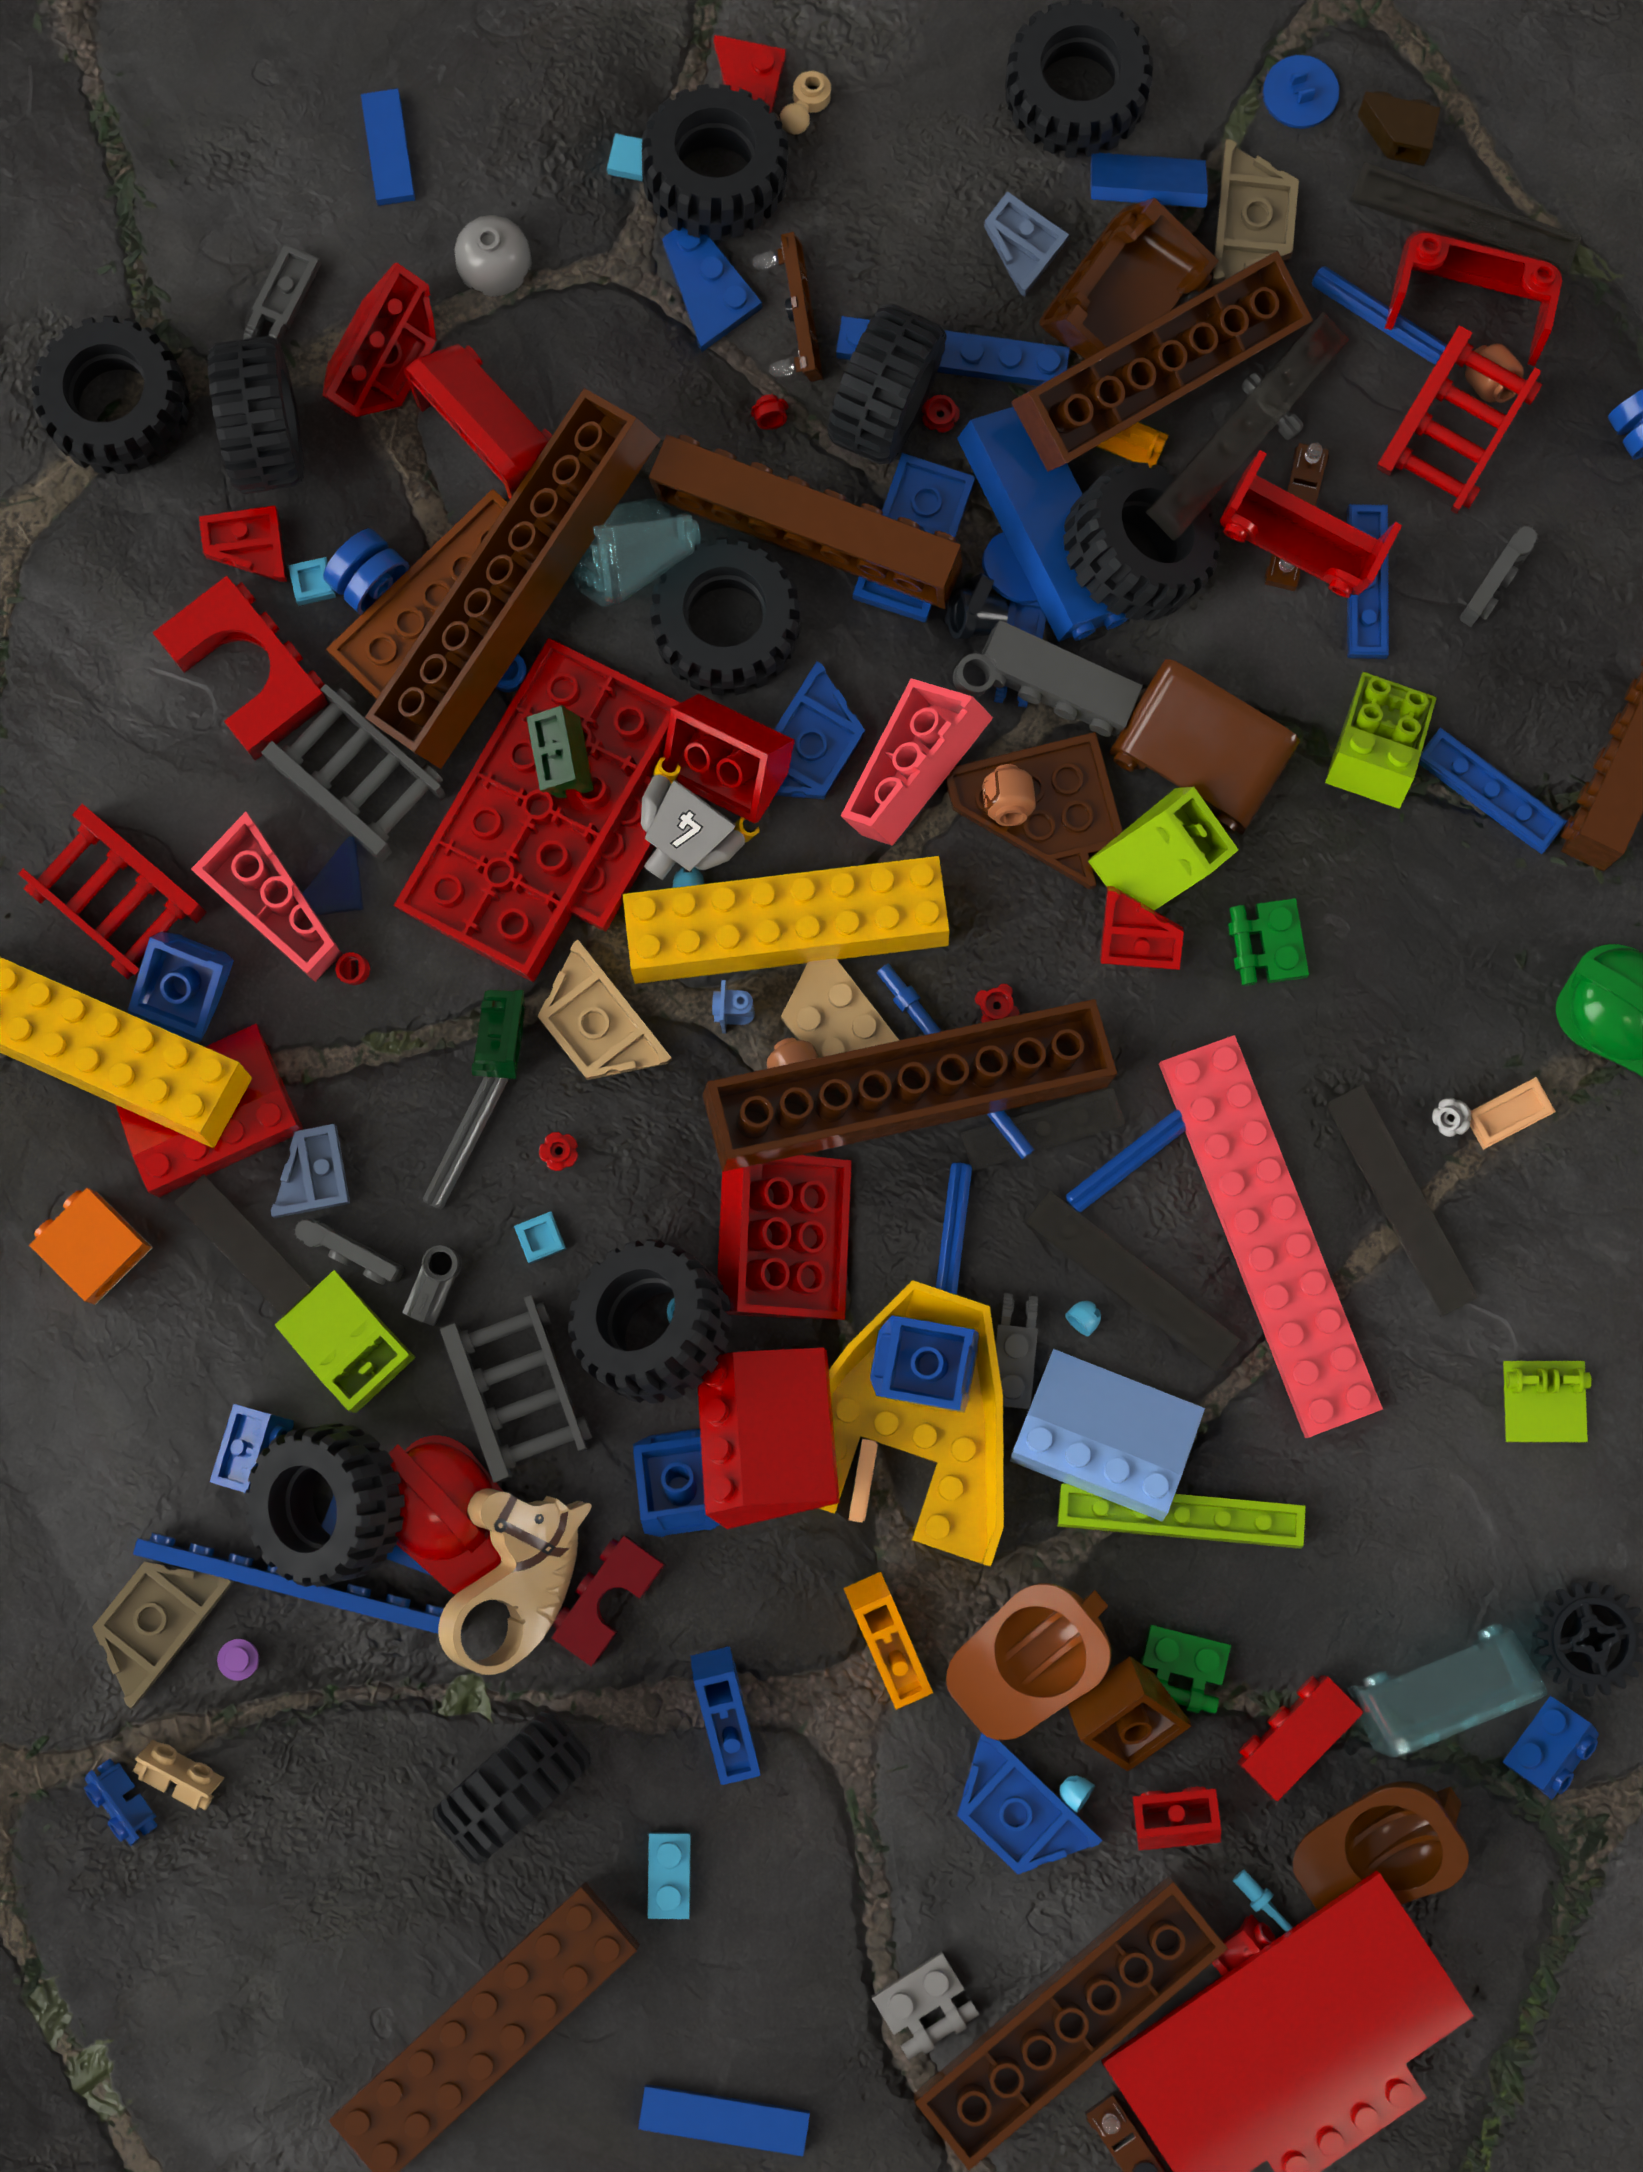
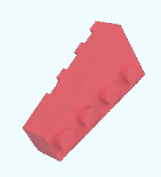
M911 678L841 817L862 836L893 846L993 717L973 696Z
M246 811L191 868L204 883L314 982L342 954L254 820Z

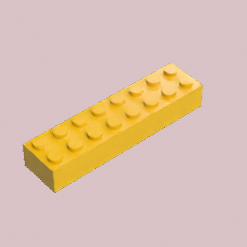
M939 856L623 894L630 968L634 984L949 945V925Z
M0 957V1053L207 1146L215 1147L252 1080V1077L238 1061Z

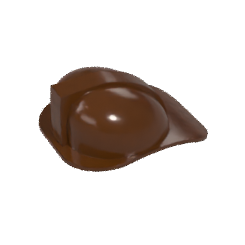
M1396 1781L1381 1785L1363 1795L1355 1803L1328 1818L1303 1837L1293 1857L1294 1875L1317 1910H1320L1376 1870L1382 1875L1401 1905L1444 1891L1462 1878L1469 1863L1468 1846L1458 1831L1456 1824L1461 1801L1451 1786L1435 1792L1430 1787L1413 1781Z

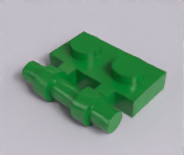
M1296 898L1258 903L1255 906L1256 920H1247L1244 905L1229 908L1231 923L1228 924L1230 937H1234L1237 957L1234 958L1235 970L1240 971L1242 986L1258 983L1256 969L1265 968L1268 983L1303 979L1309 976ZM1260 934L1263 954H1253L1250 935Z
M1150 1625L1141 1664L1156 1669L1155 1676L1178 1705L1186 1706V1711L1199 1714L1200 1710L1216 1714L1219 1698L1204 1694L1206 1682L1218 1685L1223 1684L1231 1645ZM1170 1673L1192 1678L1190 1690L1168 1685Z

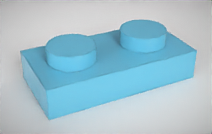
M649 1833L648 1919L690 1918L691 1833Z

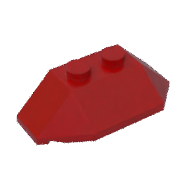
M398 262L391 266L362 300L326 368L323 397L353 417L402 406L411 389L404 368L415 359L430 354L436 343L433 312L429 300V284Z

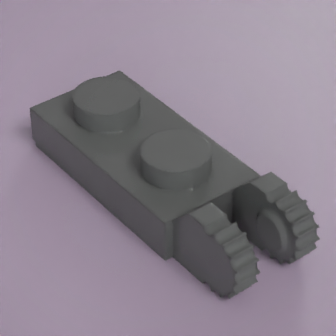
M287 244L283 246L252 307L253 314L244 331L243 339L259 337L266 320L273 323L268 336L277 339L282 344L286 329H290L322 265L320 258Z
M1524 525L1515 532L1459 617L1461 622L1472 627L1479 616L1485 620L1488 618L1499 601L1493 597L1499 585L1507 589L1519 570L1514 565L1523 563L1537 543L1538 534L1533 527L1531 528L1529 525L1525 527Z
M302 1219V1221H298V1224L295 1225L294 1235L297 1236L296 1239H299L300 1242H304L309 1247L325 1246L331 1249L328 1254L329 1257L347 1266H350L352 1261L365 1268L364 1276L379 1284L384 1285L387 1280L399 1282L405 1271L403 1265L324 1223L315 1221V1219Z
M1004 1293L1001 1322L1000 1325H997L995 1343L1003 1393V1407L1029 1410L1031 1406L1038 1329L1035 1328L1038 1308L1037 1296H1029L1025 1307L1026 1325L1025 1327L1010 1326L1011 1315L1014 1311L1013 1294Z

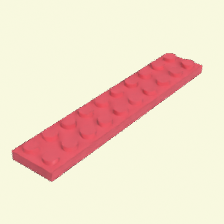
M1235 1035L1161 1061L1159 1063L1160 1069L1176 1110H1179L1182 1115V1121L1186 1127L1185 1133L1304 1437H1312L1383 1410Z

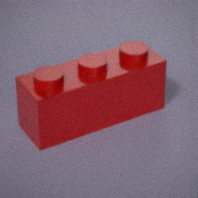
M1321 1675L1318 1679L1311 1676L1296 1692L1300 1698L1289 1709L1285 1705L1280 1707L1268 1720L1267 1723L1271 1727L1262 1737L1259 1738L1256 1734L1253 1735L1239 1750L1242 1757L1236 1763L1277 1802L1364 1713L1328 1676Z

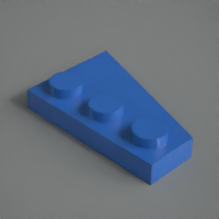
M682 227L680 231L674 229L662 238L667 258L677 286H679L701 353L762 309L760 299L708 235L701 234L700 238L688 235V230Z

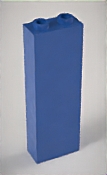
M1014 407L970 420L957 440L1037 596L1038 602L1058 642L1071 637L1075 641L1082 640L1093 634L1096 628L1105 626L1107 630H1110L1127 621L1128 618H1125V613L1116 615L1108 611V606L1100 602L1097 604L1089 597L1091 592L1086 587H1080L1076 581L1078 575L1075 569L1070 570L1066 557L1069 555V551L1064 550L1063 535L1066 533L1064 524L1066 517L1071 513V507L1083 495L1068 464L1066 463L1047 472Z

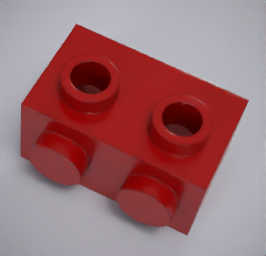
M1189 1787L1183 1789L1182 1792L1175 1793L1148 1791L1142 1793L1141 1796L1133 1797L1139 1851L1221 1843V1824L1216 1788Z

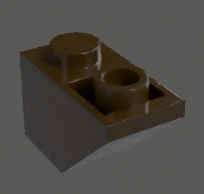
M1365 91L1358 117L1387 159L1425 166L1432 150L1441 107L1432 106L1429 102L1420 99L1409 101L1395 98L1390 93L1383 91L1373 93Z

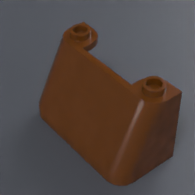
M1156 198L1130 205L1121 210L1111 220L1046 309L1039 321V325L1050 336L1086 359L1172 310L1183 294L1193 290L1196 292L1201 291L1212 279L1213 274L1211 271L1219 260Z
M1165 659L1132 712L1126 727L1120 732L1111 747L1109 754L1114 756V762L1126 771L1133 772L1135 769L1143 770L1145 767H1148L1180 788L1194 786L1205 803L1213 807L1211 811L1224 830L1231 834H1234L1236 831L1243 835L1290 761L1300 740L1285 726L1177 661Z

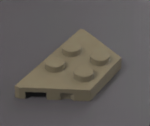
M1228 139L1225 141L1214 248V256L1219 261L1212 270L1211 284L1214 285L1277 250L1283 261L1290 259L1294 242L1299 180L1285 171L1274 169L1270 162L1258 155L1254 159L1236 148L1238 143Z
M149 1561L143 1562L92 1626L99 1644L105 1649L107 1654L106 1660L112 1674H116L125 1695L123 1699L128 1707H136L234 1583L233 1580L194 1570Z

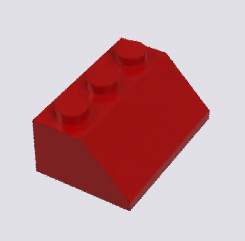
M697 694L671 708L663 754L665 760L662 768L664 771L672 773L679 764L681 769L676 781L694 794L755 824L760 821L788 775L795 740L714 700Z

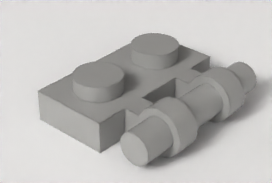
M942 1951L872 1995V2000L893 2035L907 2026L911 2030L914 2037L900 2045L908 2060L921 2052L925 2055L936 2048L935 2043L954 2031L956 2034H959L968 2028L966 2023L980 2015L971 2000L958 2009L951 1998L962 1992L964 1987ZM940 2006L946 2016L925 2029L920 2018Z

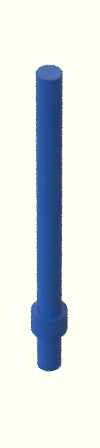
M889 963L877 971L878 976L895 996L893 998L894 1003L902 1013L907 1011L924 1035L942 1032L920 1004L921 997L911 985L906 986ZM1004 1110L987 1114L1022 1160L1035 1150Z

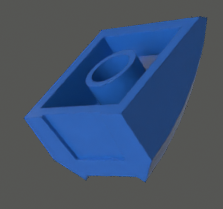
M159 932L151 936L128 1007V1014L194 1043L201 1042L222 996L234 960L224 951L208 947L185 938L180 934Z
M891 1315L879 1329L870 1375V1381L876 1396L965 1413L970 1398L978 1352L979 1332L975 1329Z
M700 1429L651 1435L633 1444L640 1519L644 1534L664 1537L666 1535L700 1530L711 1531L720 1525L705 1515Z

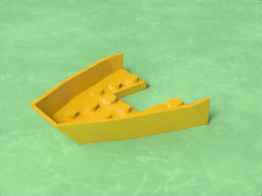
M912 1280L846 1346L829 1369L839 1498L841 1497L860 1437L936 1462L937 1464L912 1540L991 1567L1004 1528L1003 1393L990 1306ZM891 1315L975 1329L979 1332L978 1352L970 1398L965 1413L876 1396L870 1381L877 1336L879 1329ZM838 1504L819 1509L835 1514Z

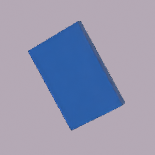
M1096 153L1091 156L1090 181L1092 200L1140 203L1156 198L1162 205L1201 208L1207 205L1206 160Z

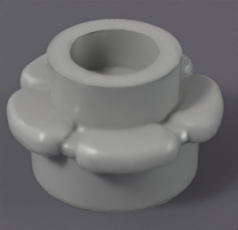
M1445 1098L1439 1102V1107L1433 1110L1432 1120L1435 1125H1438L1441 1134L1447 1137H1454L1456 1134H1464L1469 1129L1471 1111L1463 1101ZM1449 1114L1454 1115V1121L1449 1120Z

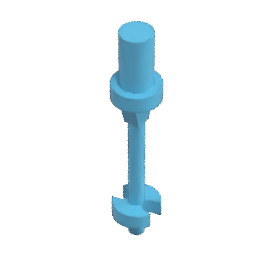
M1244 1869L1233 1878L1232 1881L1251 1900L1250 1906L1255 1912L1262 1909L1285 1932L1293 1928L1270 1901L1273 1893L1268 1888L1263 1890Z

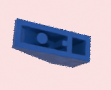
M728 1646L691 1655L693 1680L720 1784L725 1785L761 1776L731 1647Z

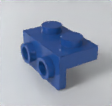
M1550 1696L1503 1760V1763L1552 1800L1557 1793L1562 1794L1568 1789L1574 1778L1572 1772L1579 1762L1587 1760L1594 1753L1598 1744L1597 1737L1599 1733L1590 1722Z

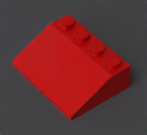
M257 1024L205 1046L210 1050L238 1061L252 1077L250 1084L214 1148L116 1105L131 1154L148 1193L159 1198L294 1136L295 1131L304 1130Z
M797 1155L722 1172L717 1277L723 1285V1292L728 1295L730 1301V1310L726 1312L728 1315L845 1320L851 1160Z
M823 1347L742 1351L717 1356L715 1360L718 1362V1365L712 1373L708 1370L701 1377L703 1383L698 1386L705 1515L724 1528L730 1529L839 1504L827 1350Z

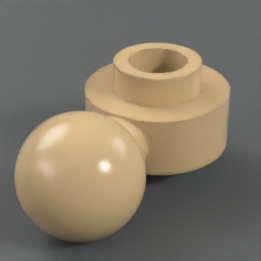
M807 71L795 79L793 85L794 103L785 106L779 118L782 122L783 130L788 134L798 135L803 133L810 122L809 113L820 112L828 106L831 98V84L824 74L816 71ZM807 87H816L817 89L812 90Z

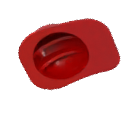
M440 1435L426 1436L412 1443L405 1451L397 1444L389 1452V1455L394 1461L391 1467L394 1472H399L402 1481L398 1486L400 1495L404 1494L405 1507L400 1510V1516L404 1517L402 1530L395 1533V1536L398 1538L396 1545L449 1592L456 1595L497 1568L501 1563V1556L491 1542L490 1531L480 1528L471 1522L467 1513V1507L473 1495L480 1490L495 1489L502 1492L503 1490L497 1483L493 1482L490 1474L472 1452L457 1440Z

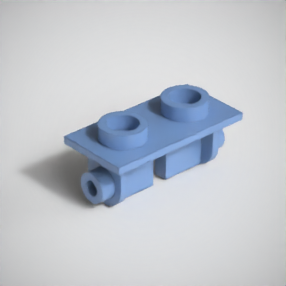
M721 980V991L713 992L712 1004L714 1022H720L722 1033H726L727 1024L747 1025L755 1016L751 995L743 990H727L726 980Z

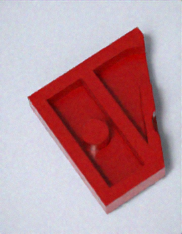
M715 35L714 49L715 53H717L724 85H730L733 91L739 92L741 88L752 93L753 100L762 99L770 106V113L773 112L786 59V49Z
M276 505L199 516L203 554L207 559L279 582H287L279 511Z
M1107 886L1100 964L1180 970L1184 936L1183 927L1114 886Z

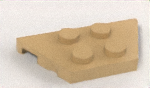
M576 940L571 946V952L562 971H559L553 983V989L549 997L545 1000L538 1014L539 1020L587 1080L671 1062L672 1057L580 941Z
M837 959L808 962L781 1015V1019L797 1040L810 1042L815 1047L819 1058L900 1041Z

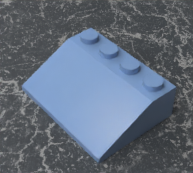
M1053 1349L1010 1461L1163 1522L1173 1501L1205 1408Z

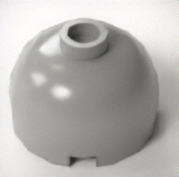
M497 215L481 216L467 223L458 234L454 248L457 271L466 286L482 291L483 295L490 297L506 295L521 286L524 282V276L527 274L528 269L530 270L532 259L529 242L518 225L508 218Z

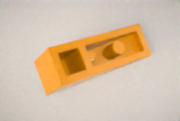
M876 1573L843 1588L895 1709L897 1710L933 1694L882 1573Z

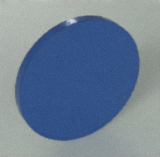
M1294 55L1280 60L1270 69L1263 85V100L1272 117L1283 125L1298 129L1311 128L1324 122L1333 113L1339 97L1338 81L1330 67L1321 60L1307 55Z
M1004 532L996 535L986 546L982 557L984 574L994 580L992 588L1002 597L1013 602L1033 603L1038 601Z

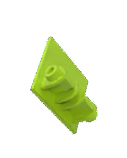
M1503 1361L1506 1442H1588L1586 1388H1591L1590 1372H1585V1361Z

